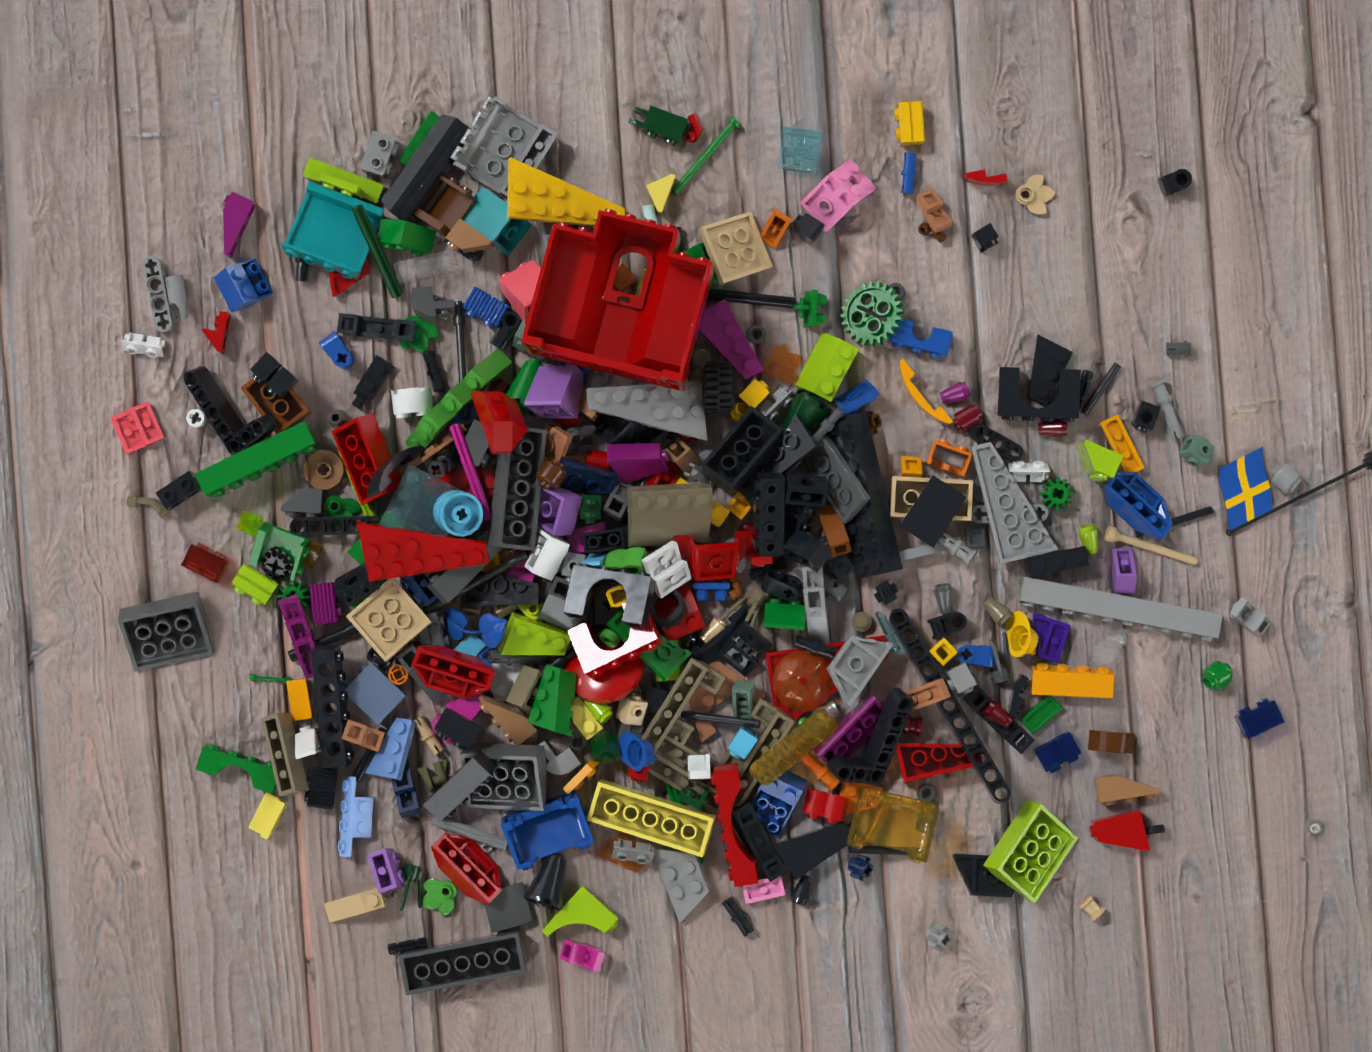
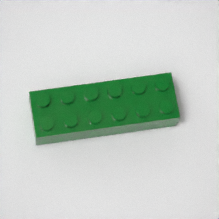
M304 421L194 474L204 495L217 499L226 494L225 491L228 489L236 490L244 486L243 482L247 480L255 481L263 477L262 473L266 471L271 473L280 469V464H290L299 459L298 456L301 454H312L317 451L316 447L320 446L311 425Z

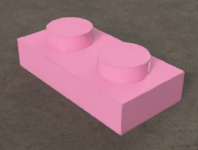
M781 876L769 882L768 878L758 880V884L742 886L746 904L785 895Z

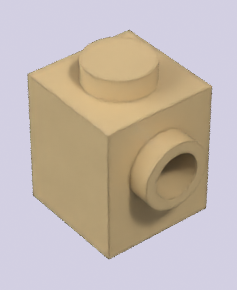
M630 693V695L620 699L616 718L624 724L642 726L648 703L641 698V695Z

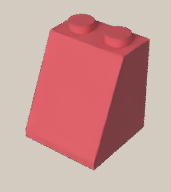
M534 260L520 264L517 269L504 273L499 279V289L525 324L541 270Z

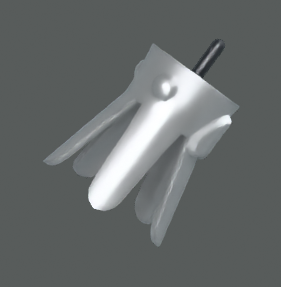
M831 701L824 706L811 709L812 714L820 713L816 717L818 720L817 724H821L820 728L830 719L840 715L837 708L841 704L835 706L834 702Z

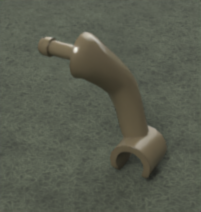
M129 496L127 498V506L138 508V504L151 506L163 519L168 518L170 515V510H166L164 505L155 498Z

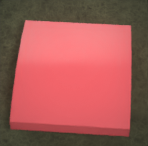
M149 401L110 417L125 455L164 439Z

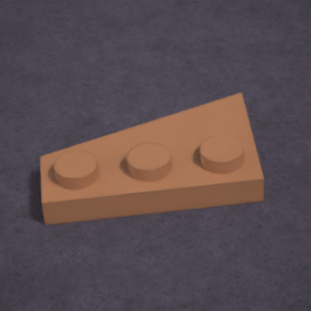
M558 426L552 427L546 435L544 461L555 459L561 462L562 457L565 458L573 435Z

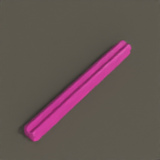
M459 423L451 425L450 431L473 496L482 505L483 520L490 519L491 510L461 425Z

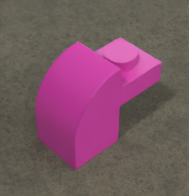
M564 939L559 958L570 964L584 966L591 971L600 972L605 953L593 945Z

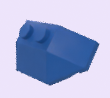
M1116 472L1114 478L1109 479L1105 485L1104 492L1107 505L1135 531L1160 540L1164 539L1173 523L1169 519L1164 498L1136 472Z

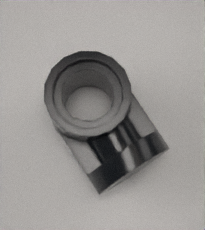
M1178 169L1173 173L1158 178L1160 190L1165 197L1185 190L1192 183V175L1186 169ZM1176 176H1182L1185 179V184H1178Z

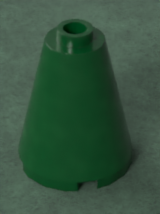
M798 388L782 429L784 430L789 426L792 421L791 418L797 413L811 432L832 409L828 408L826 403L814 395H806L804 393L805 390Z

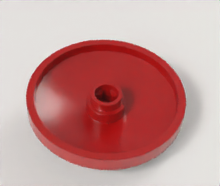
M600 639L597 640L600 648L605 651L617 650L625 644L620 639L618 645L615 648H611L603 644ZM575 655L566 661L567 664L564 665V670L576 673L575 694L590 703L607 704L624 698L635 689L642 678L645 662L640 657L631 661L627 660L616 669L610 668L604 671V674L600 677L590 678L584 674L578 656Z

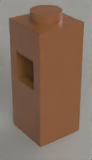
M825 504V507H819L817 512L826 541L829 544V550L832 553L831 556L835 557L851 552L844 524L832 505Z

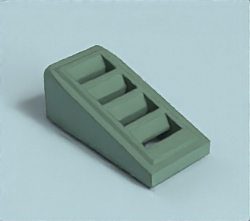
M735 681L732 687L733 717L754 719L750 716L755 707L754 682ZM739 712L748 713V715L739 714Z

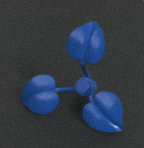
M446 608L444 620L447 634L454 640L462 639L464 633L482 634L483 642L489 648L479 655V659L492 667L490 662L483 657L500 644L507 620L492 614H485L481 616L479 621L480 631L467 630L468 620L466 615L458 608Z

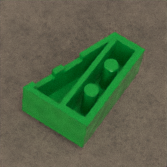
M546 664L528 723L567 736L572 735L569 725L570 718H573L571 701L575 699L576 673Z

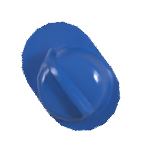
M625 732L621 735L619 739L620 758L634 771H641L642 768L650 766L653 761L657 760L658 757L654 754L653 745L650 742L640 739L631 732Z

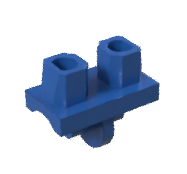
M721 579L705 580L709 581V583H693L696 601H707V590H715V601H726L730 583H713V581H721Z

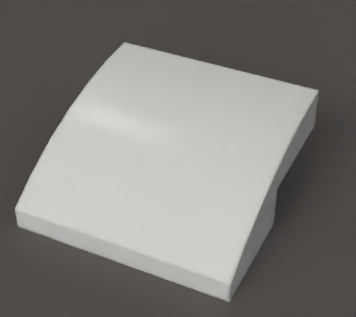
M670 541L641 560L645 572L650 574L656 581L654 590L659 598H663L692 579L687 561L681 559L677 542Z

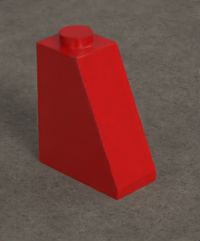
M1135 809L1090 820L1091 826H1088L1090 836L1095 838L1096 841L1138 850H1150L1140 810Z

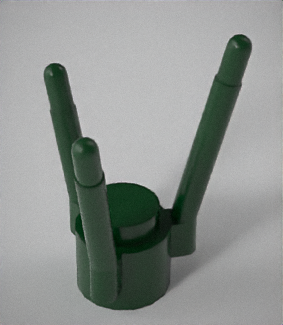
M405 864V868L401 869L405 875L406 884L400 911L404 909L410 883L416 882V879L418 880V907L422 908L423 872H420V866ZM398 890L393 891L391 897H394Z

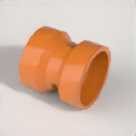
M398 664L390 668L388 677L392 683L400 685L409 680L410 674L402 664Z

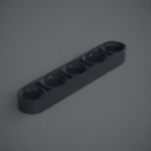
M378 515L296 518L290 523V531L300 536L359 534L352 527V523L356 519L360 522H365V524H371L374 519H378L380 525H384V527H386V522L383 517ZM336 520L342 523V529L338 532L333 528ZM299 521L304 524V530L301 533L297 532L295 528ZM317 521L323 523L321 532H317L314 528Z

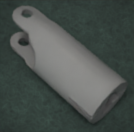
M183 275L165 277L172 320L179 322L180 316L183 320L188 319V304Z

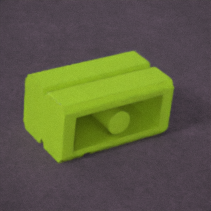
M245 563L231 583L235 586L234 590L243 596L247 593L252 597L251 601L259 606H262V604L268 605L280 587V584Z

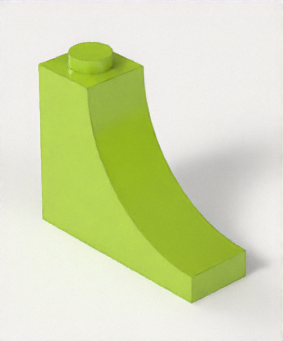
M582 885L566 902L562 910H559L542 929V932L548 937L562 926L578 923L593 926L605 934L608 930L612 932L619 924L617 922L619 916L585 885Z

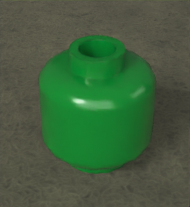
M1215 661L1203 670L1202 681L1208 689L1219 691L1232 681L1233 670L1229 664Z

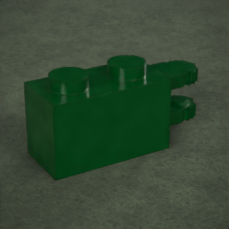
M651 105L649 111L633 107L632 111L635 114L642 115L646 119L643 123L637 119L629 118V124L641 128L643 132H646L645 135L653 139H656V137L664 139L663 142L675 146V144L680 145L688 124L687 118Z
M581 494L580 519L585 520V524L592 525L597 524V521H602V495Z

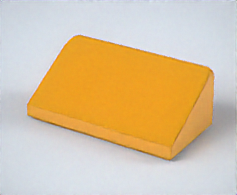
M307 679L286 681L293 721L313 718Z

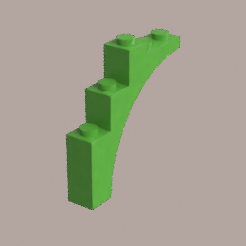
M498 348L473 367L460 383L449 390L444 398L418 422V426L405 441L409 448L423 446L426 450L449 423L473 401L470 394L471 391L485 390L507 370L512 361Z

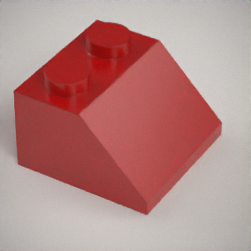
M689 584L676 589L683 597L686 605V614L679 624L670 628H663L667 640H674L705 628ZM671 597L660 599L655 605V611L661 618L672 616L678 609L677 601Z

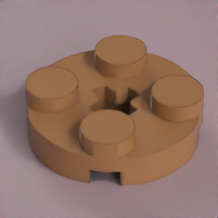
M317 450L304 463L303 472L305 479L317 489H332L340 484L344 476V464L339 455L330 450ZM322 464H326V467L329 468V472H326L324 476L322 472H319Z

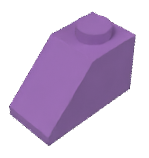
M1112 548V583L1114 594H1134L1137 573L1132 548Z

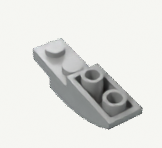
M802 566L809 639L812 641L816 639L821 644L830 643L823 566L818 572Z

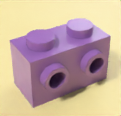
M384 848L367 855L379 894H388L405 887V875L400 870L398 864L399 856L394 849Z

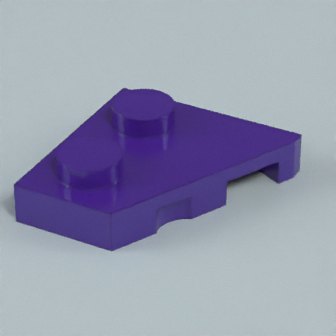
M1033 613V626L1038 634V657L1058 663L1071 625Z

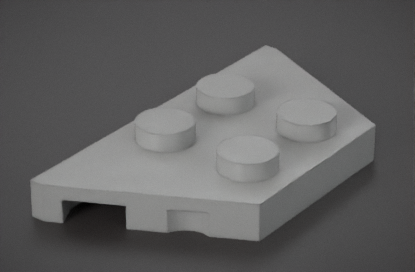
M851 635L829 664L827 670L848 708L853 705L893 646L892 643Z
M655 847V860L678 921L681 922L711 891L698 856L681 852L680 850H666Z

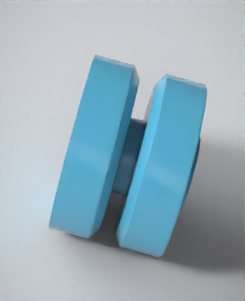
M450 490L437 498L433 507V517L437 526L444 532L464 537L471 535L479 528L483 520V509L479 500L470 493Z

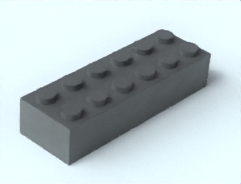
M527 427V433L511 454H497L488 547L535 551L541 494L540 481L537 479L536 473L544 462L547 433L545 429Z
M520 930L416 949L398 955L406 995L522 974L527 971Z

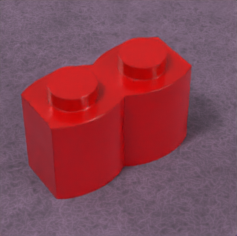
M807 788L802 812L808 813V818L819 820V817L827 818L826 822L838 824V821L845 820L849 797Z

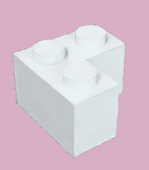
M537 526L535 551L531 552L524 567L532 573L552 581L558 573L559 566L567 555L570 545L559 536H554Z

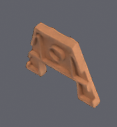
M718 660L712 662L709 666L725 675L726 679L716 695L698 685L689 699L691 711L707 713L732 695V687L735 681L746 680ZM755 688L756 704L760 698L766 697L757 688ZM694 720L702 742L717 732L710 722Z

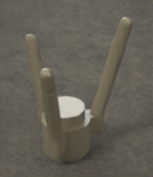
M753 588L751 592L746 591L744 596L720 617V620H724L745 600H748L746 603L751 609L745 621L748 622L753 615L750 626L753 628L764 605L763 602L767 597L766 594L758 588Z

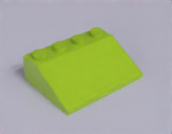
M1026 800L983 866L995 877L1035 904L1078 837L1041 803Z

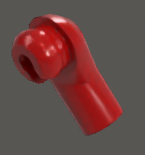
M696 113L687 117L691 127L684 138L689 143H695L702 133V127Z

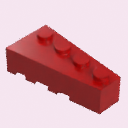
M898 743L895 749L903 784L973 768L960 744ZM976 754L974 756L975 761L982 764L981 754Z

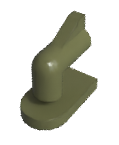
M444 759L433 763L437 774L431 777L434 785L444 783L447 780L445 772L447 760ZM426 766L418 768L417 770L424 779L428 791L432 792L433 786Z

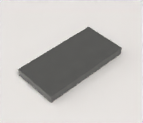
M825 435L817 443L819 447L806 456L802 462L811 475L826 476L828 486L827 499L842 522L846 524L854 518L871 498L830 437Z

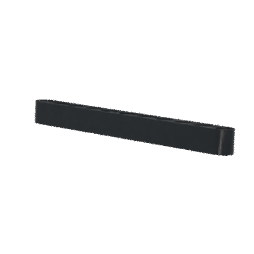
M894 609L889 616V624L924 684L940 678L944 679L951 697L936 702V705L993 802L1004 804L1009 799L1011 793L1007 783L909 616L903 609ZM895 615H901L904 621L902 623H895L892 618ZM910 632L914 638L907 641L903 638V634ZM920 649L923 651L924 656L916 658L913 655V651ZM927 666L932 667L934 674L930 676L925 675L923 668ZM950 701L955 707L953 710L948 711L944 708L943 704ZM962 719L965 726L957 728L954 725V720ZM967 736L973 737L975 744L972 746L966 745L964 738ZM982 754L985 757V762L982 764L977 763L974 756ZM988 771L993 772L996 779L988 781L985 778V773ZM998 789L1004 790L1006 797L1004 799L997 798L995 791Z

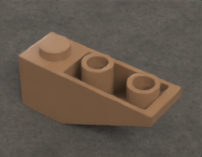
M482 694L478 696L481 701L480 708L486 715L490 713L493 716L491 720L498 729L502 727L505 730L503 734L510 743L514 741L517 745H520L537 731L533 724L528 723L529 718L516 707Z
M1114 774L1094 777L1097 801L1103 802L1104 806L1116 804L1115 800L1123 799V802L1135 801V797L1143 796V799L1155 798V794L1160 793L1158 788Z

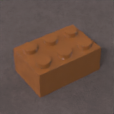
M254 378L241 387L242 391L262 416L270 414L275 418V434L297 425L312 413L294 388L284 398H281L279 395L275 398L267 391L269 386L264 382L262 384L258 383Z

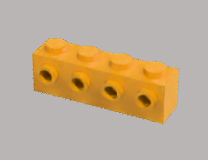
M1038 663L1037 666L1031 667L1030 690L1033 695L1113 698L1114 672L1109 667L1098 666L1097 668H1089L1086 665H1078L1076 668L1065 664H1058L1057 667L1045 663Z

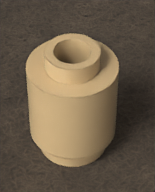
M714 617L702 630L700 638L707 643L728 624L724 620L721 621L720 618Z

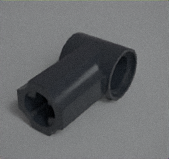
M508 311L503 315L502 322L490 341L492 345L504 352L522 322V319L516 312ZM511 316L517 318V323L514 326H508L507 324L508 318Z

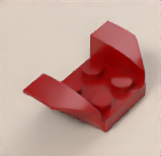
M753 530L735 531L734 542L695 545L692 535L674 536V542H677L681 559L687 561L688 568L695 581L729 579L736 577L738 564L752 548Z

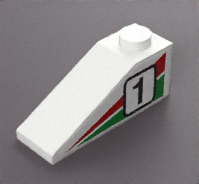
M311 725L300 728V733L295 734L296 759L321 752L318 728L312 729Z

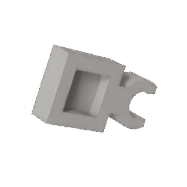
M689 463L692 467V472L690 474L684 472V476L692 479L691 483H708L712 487L714 483L701 474V468L694 463Z

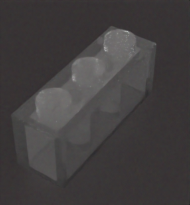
M452 249L393 263L400 285L459 271Z

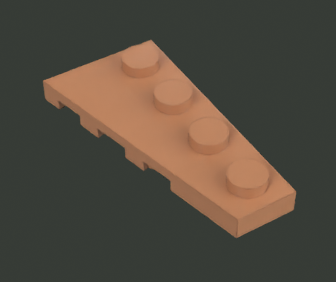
M461 424L464 437H466L468 429L465 425ZM452 433L444 436L441 443H436L424 451L425 454L422 456L420 454L415 460L398 469L397 471L401 477L407 476L411 478L418 473L417 469L420 466L424 465L427 467L432 461H435V456L438 454L444 455L451 450L450 446L455 443Z

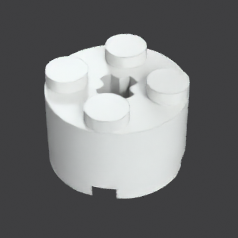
M431 386L391 391L393 413L396 415V419L412 417V413H416V416H424L433 408Z

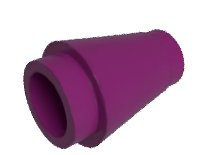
M959 381L939 392L943 404L967 400L966 398L971 396L966 381L962 383Z

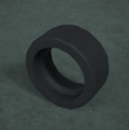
M675 589L663 598H659L654 591L650 613L655 625L662 628H670L679 624L686 614V605L682 595ZM665 597L674 598L678 604L677 611L672 616L659 617L654 610L656 603Z

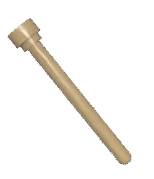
M1109 525L1106 529L1105 541L1111 543L1113 541H1121L1191 565L1198 563L1196 557L1122 534L1117 530V527Z

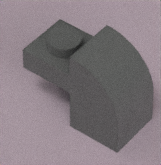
M432 286L412 288L411 300L413 311L422 321L435 323L436 316L438 315L439 317H448L454 314V299L434 301Z
M619 479L602 510V514L620 522L628 507V487L633 486L628 483L623 484Z

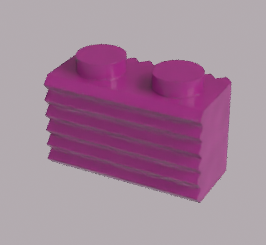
M335 582L310 584L314 625L340 622L339 618H343L342 606H338V597L335 595Z

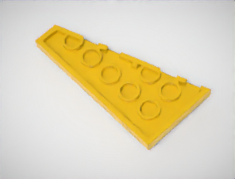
M510 157L508 159L507 218L550 223L561 222L571 225L595 227L599 210L611 209L616 211L618 215H625L624 207Z

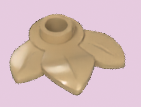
M1043 175L1029 177L1026 184L1021 185L1015 193L1016 200L1020 204L1026 205L1031 213L1038 215L1047 212L1044 203L1051 200L1055 195L1053 189L1042 185ZM1022 192H1027L1029 197L1023 198Z

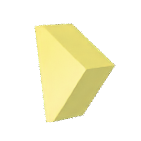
M674 174L646 185V189L659 215H662L675 182L676 175Z

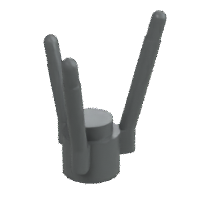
M1006 632L1002 633L1004 664L1000 663L996 646L992 644L991 647L996 665L992 667L993 670L990 667L984 666L989 678H993L995 683L1010 679L1008 673H1011Z

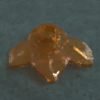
M786 344L778 345L772 350L771 358L765 361L764 371L768 376L777 377L783 383L796 382L799 378L794 370L800 365L802 357L795 353H787ZM771 364L777 365L776 371L770 369Z

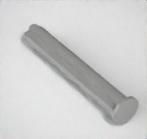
M434 816L432 817L431 824L503 850V853L506 852L508 843L504 838L446 817L441 822Z

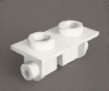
M130 332L125 334L124 340H122L124 351L130 354H145L152 358L164 357L162 348L165 347L166 341L162 340L161 337L148 336L147 341L143 342L144 335Z
M1014 461L1013 463H1007L1009 472L1015 479V482H1026V475H1030V482H1044L1049 479L1048 472H1050L1048 463L1043 461H1034L1033 463Z

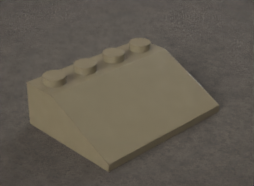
M708 483L628 487V547L666 545L670 541H674V536L692 535L694 543H708L713 508L712 487Z

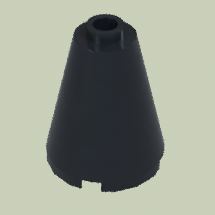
M556 852L546 856L525 893V900L534 904H541L547 908L562 910L567 862L563 858V854Z

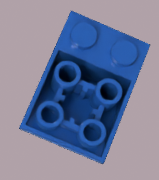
M772 762L759 784L751 805L764 830L779 837L803 793L807 780Z

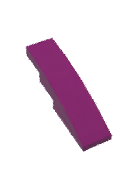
M295 594L278 600V604L284 616L292 645L305 678L309 679L313 677L310 650L317 645L299 596Z

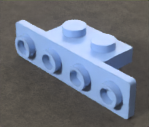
M345 775L342 782L343 800L340 805L342 820L339 823L341 837L338 843L339 855L346 858H351L352 838H371L373 797L355 796L356 777Z

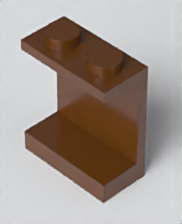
M441 175L439 179L447 185L428 213L417 208L414 215L446 237L459 218L463 220L477 199L471 195L473 193L471 189L465 185L460 187V183L454 178L450 177L447 179Z

